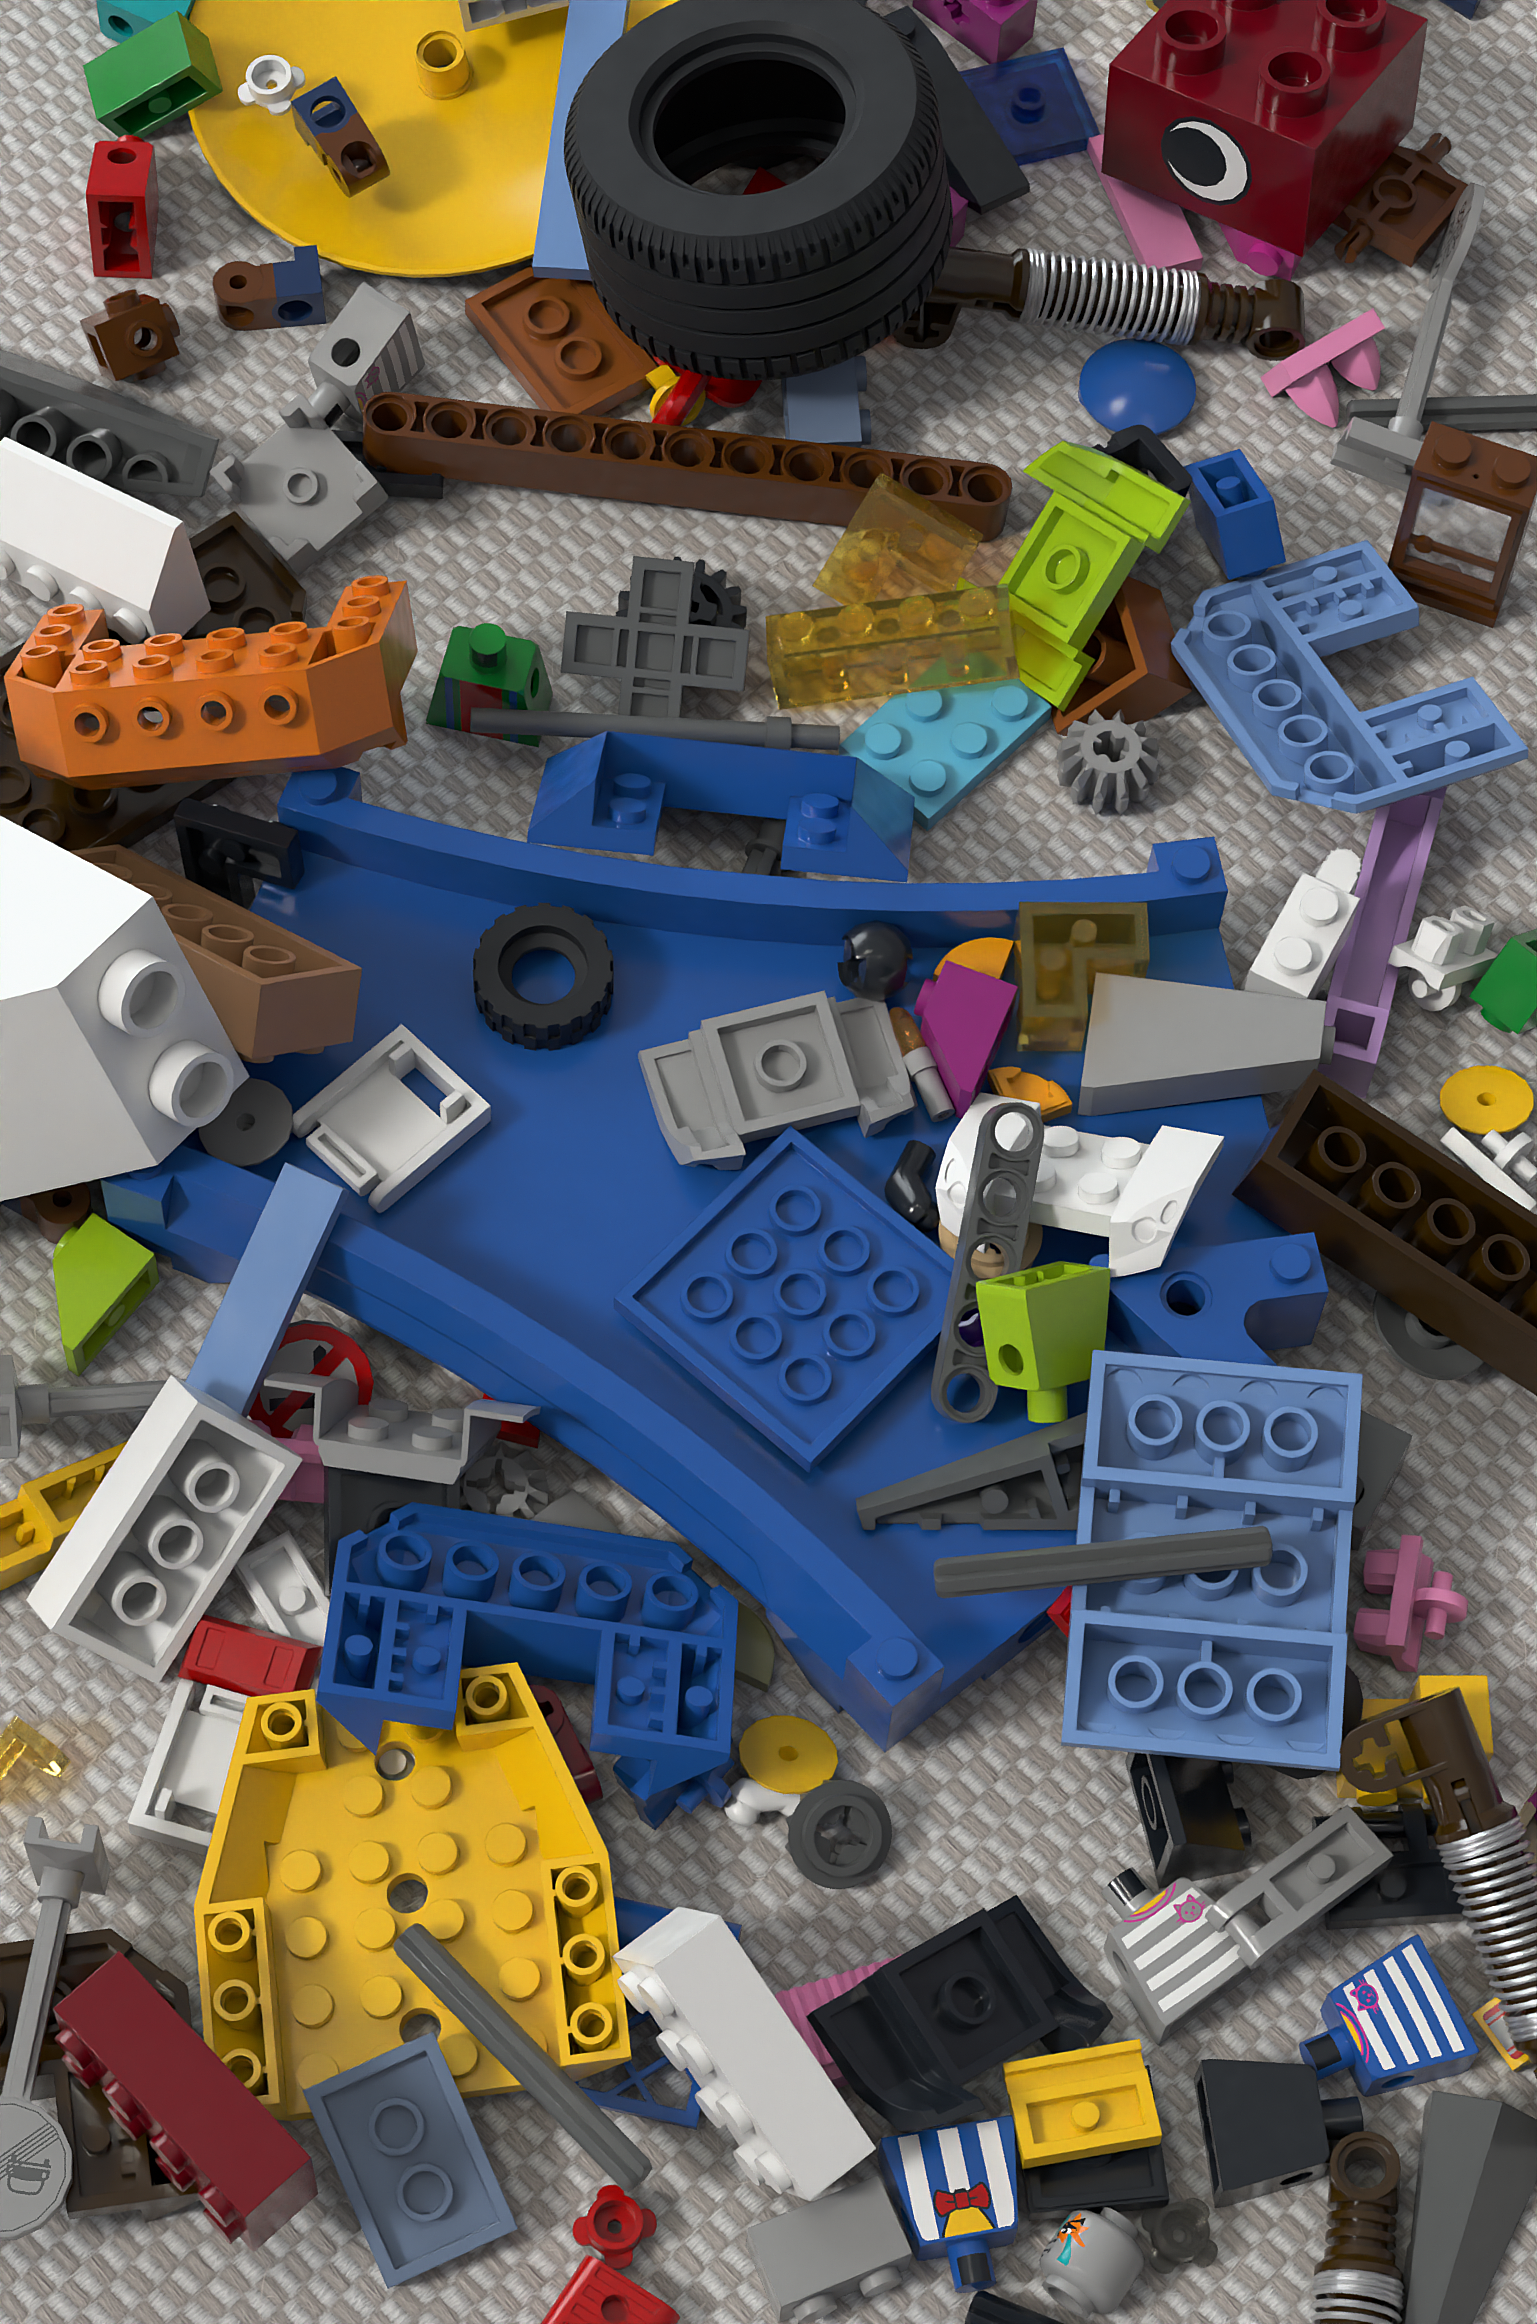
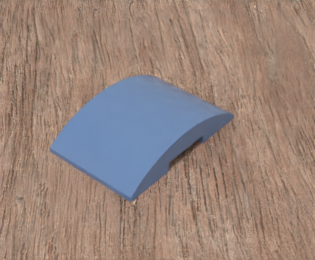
M1093 1350L1076 1545L1264 1526L1268 1528L1271 1536L1273 1556L1271 1563L1262 1567L1073 1585L1061 1746L1339 1772L1348 1634H1346L1352 1515L1356 1501L1363 1374Z

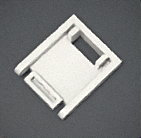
M401 1024L293 1114L294 1124L291 1131L298 1138H302L315 1127H319L306 1138V1145L360 1196H364L373 1190L369 1196L368 1203L378 1213H381L491 1121V1105ZM412 1069H418L447 1096L440 1102V1117L400 1081Z
M182 1678L177 1686L127 1823L130 1834L207 1856L212 1837L211 1833L170 1821L176 1806L217 1817L247 1697L250 1696L208 1684L199 1707L200 1713L190 1710L195 1698L196 1683Z

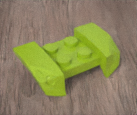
M1061 441L1023 470L1024 473L1051 488L1054 492L994 592L990 594L959 576L952 613V627L959 635L962 634L967 639H970L1028 688L1063 712L1095 661L1094 658L1082 650L1145 546L1160 554L1191 503L1187 498L1130 465L1094 448L1067 441Z

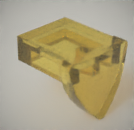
M16 1715L11 1717L0 1728V1781L19 1756L57 1778L62 1775L71 1763L69 1758L59 1748Z

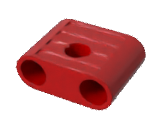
M586 2255L541 2324H676L680 2316L665 2302L595 2257Z

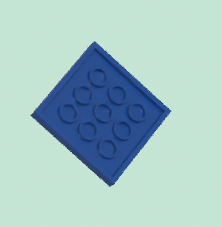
M790 1125L614 1296V1309L810 1473L939 1343L954 1259Z

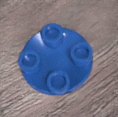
M1129 338L1104 345L1086 361L1079 380V402L1098 423L1113 432H1118L1133 425H1144L1151 429L1155 435L1168 432L1178 426L1189 415L1196 397L1195 378L1186 361L1173 349L1152 340L1146 341L1145 339L1136 340V338Z

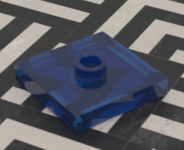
M1064 47L959 71L1018 166L1087 150L1088 139L1101 135Z

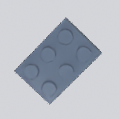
M433 2031L303 2090L387 2289L518 2229Z

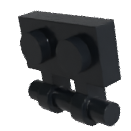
M1421 1803L1400 1804L1398 1811L1363 1813L1361 1807H1350L1379 1840L1400 1838L1404 1851L1391 1852L1394 1856L1385 1869L1324 1914L1326 1930L1462 1921L1464 1917L1462 1911L1465 1906L1457 1902L1461 1894L1452 1891L1457 1883L1448 1879L1452 1871L1444 1868L1445 1863L1441 1861L1443 1856L1439 1855V1849H1429L1427 1836H1433L1438 1826L1433 1810L1423 1809ZM1333 1815L1314 1816L1312 1818V1830Z

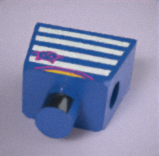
M1419 1934L1410 1937L1328 1993L1320 2009L1322 2019L1328 2030L1299 2043L1304 2064L1314 2067L1317 2081L1348 2068L1359 2092L1364 2097H1371L1459 2075L1470 2069L1480 2052Z

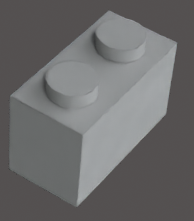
M879 2175L751 2226L747 2231L746 2247L778 2323L796 2317L798 2324H806L818 2320L837 2309L836 2299L860 2289L864 2297H872L890 2290L903 2281L900 2273L908 2270L912 2256L911 2248Z

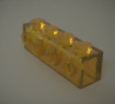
M1008 584L766 616L767 663L779 710L1020 678L1017 633Z

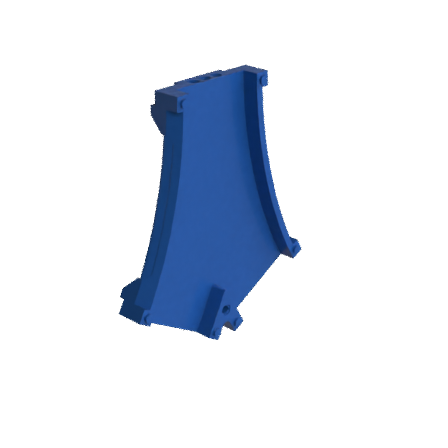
M345 767L292 772L277 803L278 821L289 828L298 830L305 873L294 890L263 881L249 911L362 968L353 1041L325 1046L324 1051L318 1054L291 1052L275 1055L274 1060L268 1063H252L241 1060L250 1076L249 1078L268 1081L282 1090L290 1102L292 1113L294 1114L402 1024L491 1105V1121L381 1213H378L368 1203L369 1196L373 1190L364 1196H360L306 1145V1138L319 1127H315L302 1138H298L291 1131L288 1141L275 1156L261 1164L246 1167H237L209 1155L199 1139V1129L197 1127L158 1165L100 1179L108 1221L112 1226L146 1249L170 1257L174 1270L207 1283L231 1282L285 1162L350 1191L304 1294L393 1338L464 1379L495 1401L541 1407L540 1414L534 1415L526 1421L592 1464L654 1511L766 1608V1617L775 1628L809 1684L838 1714L845 1710L884 1753L979 1677L983 1681L988 1679L1053 1627L1055 1623L1046 1612L1067 1587L941 1598L938 1597L934 1585V1562L939 1558L1076 1545L1077 1530H983L980 1524H942L941 1530H922L919 1524H876L875 1530H863L855 1498L1059 1422L1036 1423L1029 1421L1027 1390L998 1385L993 1408L983 1419L974 1423H960L944 1418L935 1409L931 1400V1384L938 1343L808 1473L614 1309V1296L780 1136L776 1135L743 1143L746 1156H744L741 1169L718 1170L713 1165L699 1164L696 1167L680 1165L660 1130L639 1063V1051L688 1039L689 1032L700 1029L701 1020L825 990L826 997L835 996L837 1003L858 998L842 984L839 978L837 962H843L846 941L842 940V937L855 925L878 920L894 924L908 937L913 952V959H907L905 982H909L908 985L896 996L884 999L902 1056L904 1057L910 1051L922 1047L919 1042L922 1017L914 1014V1008L927 978L933 979V973L944 956L957 946L974 939L992 937L1014 941L1013 950L1001 980L1018 986L1012 1019L990 1070L1001 1067H1018L1023 1072L1035 1074L1047 1081H1054L1066 1092L1072 1102L1071 1113L1044 1122L1045 1126H1067L1078 1132L1111 1138L1128 1137L1136 1140L1138 1143L1149 1145L1162 1125L1224 1136L1223 1148L1189 1206L1161 1266L1135 1274L1110 1278L1104 1351L1278 1366L1264 1351L1311 1345L1329 1293L1314 1232L1292 1235L1231 1195L1270 1130L1261 1094L1096 1116L1078 1115L1096 972L1235 990L1219 929L1228 888L1214 836L1152 844L1147 872L1138 874L995 883L827 881L672 867L591 855L507 839L363 803L360 772ZM538 903H551V906L562 908V905L573 908L574 912L582 917L585 914L594 921V927L598 931H603L607 938L608 950H612L614 992L611 994V1007L608 1014L602 1016L601 1025L593 1033L590 1031L584 1035L582 1041L574 1045L571 1043L563 1045L558 1050L549 1051L548 1048H537L535 1051L524 1049V1045L515 1042L512 1045L503 1040L499 1032L496 1030L493 1032L486 1025L485 1016L483 1013H479L476 1005L473 985V956L475 948L478 949L480 946V937L485 929L489 930L494 925V920L502 914L508 915L514 912L516 907L523 905L531 907L538 906ZM536 950L524 955L516 963L512 972V983L516 991L526 1000L538 1004L553 1003L562 999L570 992L575 982V971L572 964L566 957L551 950ZM412 1069L400 1081L440 1117V1102L447 1096L418 1069ZM986 1077L980 1092L994 1095ZM912 1081L911 1084L918 1106L906 1115L901 1114L885 1125L882 1131L872 1136L864 1137L856 1116L797 1130L888 1206L884 1188L902 1151L910 1140L920 1141L931 1147L936 1153V1158L923 1182L932 1195V1201L937 1203L935 1187L949 1138L961 1121V1118L953 1114L947 1119L933 1122L915 1082ZM938 1224L933 1231L924 1235L940 1247ZM1042 1225L1043 1237L1041 1248L1031 1268L1058 1261L1109 1267V1237ZM989 1244L991 1249H995L996 1254L1000 1253L997 1246ZM966 1373L955 1376L947 1388L949 1404L959 1412H966L977 1404L980 1397V1387L977 1381ZM1090 1379L1067 1385L1068 1419L1087 1412Z

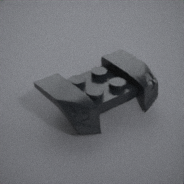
M1017 1895L989 1911H986L985 1908L981 1909L883 1965L854 1988L806 2016L854 2092L899 2131H914L928 2127H938L985 2110L986 2108L980 2098L962 2088L963 2086L1038 2041H1041L1051 2054L1090 2047L1114 2017L1105 2002L1086 1989L1066 1966Z

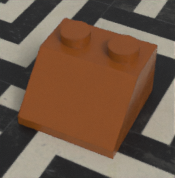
M1129 576L1126 577L1082 650L1094 658L1095 661L1065 711L1063 712L1049 703L1052 706L1051 716L1057 734L1067 736L1068 728L1073 724L1074 720L1088 724L1089 716L1095 709L1105 720H1112V717L1121 709L1125 719L1124 723L1127 725L1141 720L1143 722L1148 721L1193 691L1188 675L1171 652V642L1175 634L1161 590Z

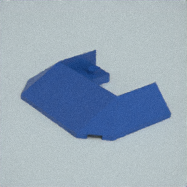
M606 731L547 758L528 828L527 843L654 856L663 808H682L786 819L780 869L907 883L915 797L857 757Z
M411 1502L391 1512L389 1522L367 1534L359 1529L338 1541L316 1701L376 1756L383 1720L452 1730L457 1707L461 1665L477 1668L517 1662L523 1675L594 1685L589 1751L651 1760L649 1797L725 1764L729 1760L738 1600L721 1584L712 1588L692 1569L694 1559L676 1542Z

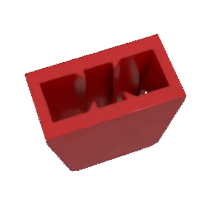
M133 135L121 136L116 141H99L94 146L86 187V204L94 277L152 279L159 212L155 147L149 142H145ZM131 212L129 229H132V231H121L114 225V220L119 214Z

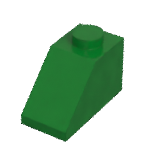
M1537 928L1512 936L1469 995L1470 998L1483 1007L1480 1012L1484 1019L1506 1033L1514 1031L1518 1035L1537 1027Z

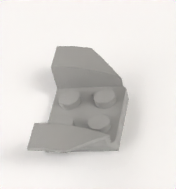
M286 1370L273 1373L264 1379V1386L315 1393L313 1440L315 1445H319L318 1452L324 1466L451 1485L492 1446L501 1429L502 1420L524 1423L528 1418L540 1414L541 1408L479 1399L470 1403L464 1410L441 1408L434 1410L431 1414L408 1410L407 1403L394 1399H377L370 1401L369 1405H358L359 1386L348 1379Z

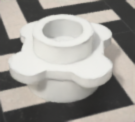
M276 55L261 56L248 66L246 71L247 83L240 85L238 88L239 99L247 106L257 104L268 108L271 115H284L291 109L290 100L295 91L305 85L304 72L299 67H290L289 63L282 57ZM277 84L273 89L267 88L269 85Z

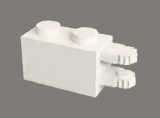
M1337 847L1335 851L1331 850L1330 855L1326 856V860L1323 861L1315 878L1302 872L1249 970L1244 991L1316 999L1350 935L1360 898L1354 896L1357 887L1356 882L1360 877L1363 864H1361V858H1358L1352 852V849H1339Z

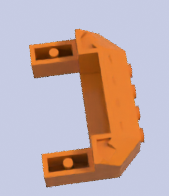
M382 575L365 576L354 580L351 586L345 587L326 627L307 629L306 623L286 622L271 627L269 632L245 634L242 628L231 627L212 631L206 638L183 640L180 634L166 633L152 636L146 639L144 644L120 646V641L116 639H109L104 609L84 611V606L81 604H65L51 608L47 611V614L43 615L4 675L20 761L37 778L44 780L56 778L73 787L85 790H98L333 769L359 761L363 752L377 747H386L392 750L407 744L408 738L400 692L418 652L407 580L389 582L388 577ZM273 695H279L286 700L269 701L268 698ZM216 701L223 706L206 707L205 703ZM154 707L159 711L143 713V708Z

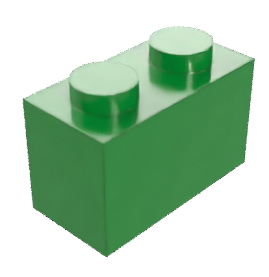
M178 11L156 21L153 25L83 65L96 119L117 137L133 135L143 138L223 92L209 38Z

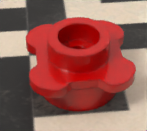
M607 2185L597 2192V2200L590 2207L587 2216L579 2217L575 2220L573 2224V2237L580 2246H591L604 2256L605 2264L614 2270H623L631 2265L633 2261L632 2252L641 2240L654 2235L657 2228V2220L655 2214L650 2209H640L638 2204L632 2198L626 2196L624 2190L619 2186ZM613 2221L619 2222L622 2226L620 2232L611 2233L608 2230L609 2223Z

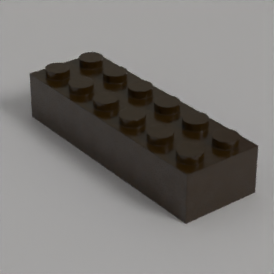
M1313 1069L1284 1104L1231 1195L1292 1235L1314 1232L1319 1253L1537 1396V1215L1318 1070Z

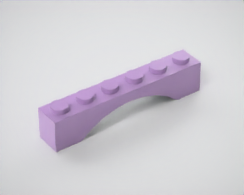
M1447 786L1388 806L1376 808L1362 860L1363 866L1360 877L1357 879V887L1354 896L1360 898L1350 935L1336 960L1326 997L1324 1025L1336 1027L1331 1065L1319 1064L1318 1066L1319 1072L1360 1098H1366L1376 1067L1400 967H1395L1388 963L1393 946L1407 941Z

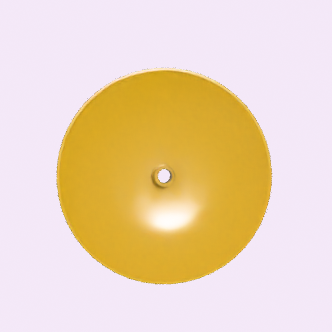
M195 0L189 21L209 38L223 92L188 111L192 129L209 166L219 182L238 205L262 226L295 247L317 245L318 258L351 269L379 275L410 278L452 277L482 273L513 265L534 256L569 6L465 32L458 0ZM630 0L626 32L653 13L679 0ZM276 55L285 59L290 67L296 66L301 68L306 82L302 88L295 91L290 102L336 76L381 148L389 166L390 175L348 198L337 185L327 165H323L311 145L307 146L296 130L292 105L288 113L274 116L270 114L268 108L257 104L247 106L240 101L238 88L240 85L247 83L246 71L248 66L261 56ZM448 65L447 67L437 68L438 66ZM277 84L269 85L267 88L273 89ZM331 101L318 104L312 113L330 104Z

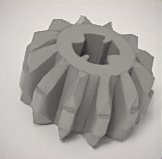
M1096 709L1089 716L1088 724L1074 720L1073 724L1068 728L1067 738L1062 739L1057 749L1056 759L1059 764L1057 774L1059 786L1071 787L1070 797L1072 798L1073 805L1086 799L1091 800L1095 815L1104 808V804H1111L1120 815L1128 808L1129 800L1142 804L1148 797L1150 786L1157 782L1160 765L1157 760L1159 746L1157 739L1145 737L1146 728L1143 720L1131 725L1125 724L1121 709L1112 717V720H1105Z

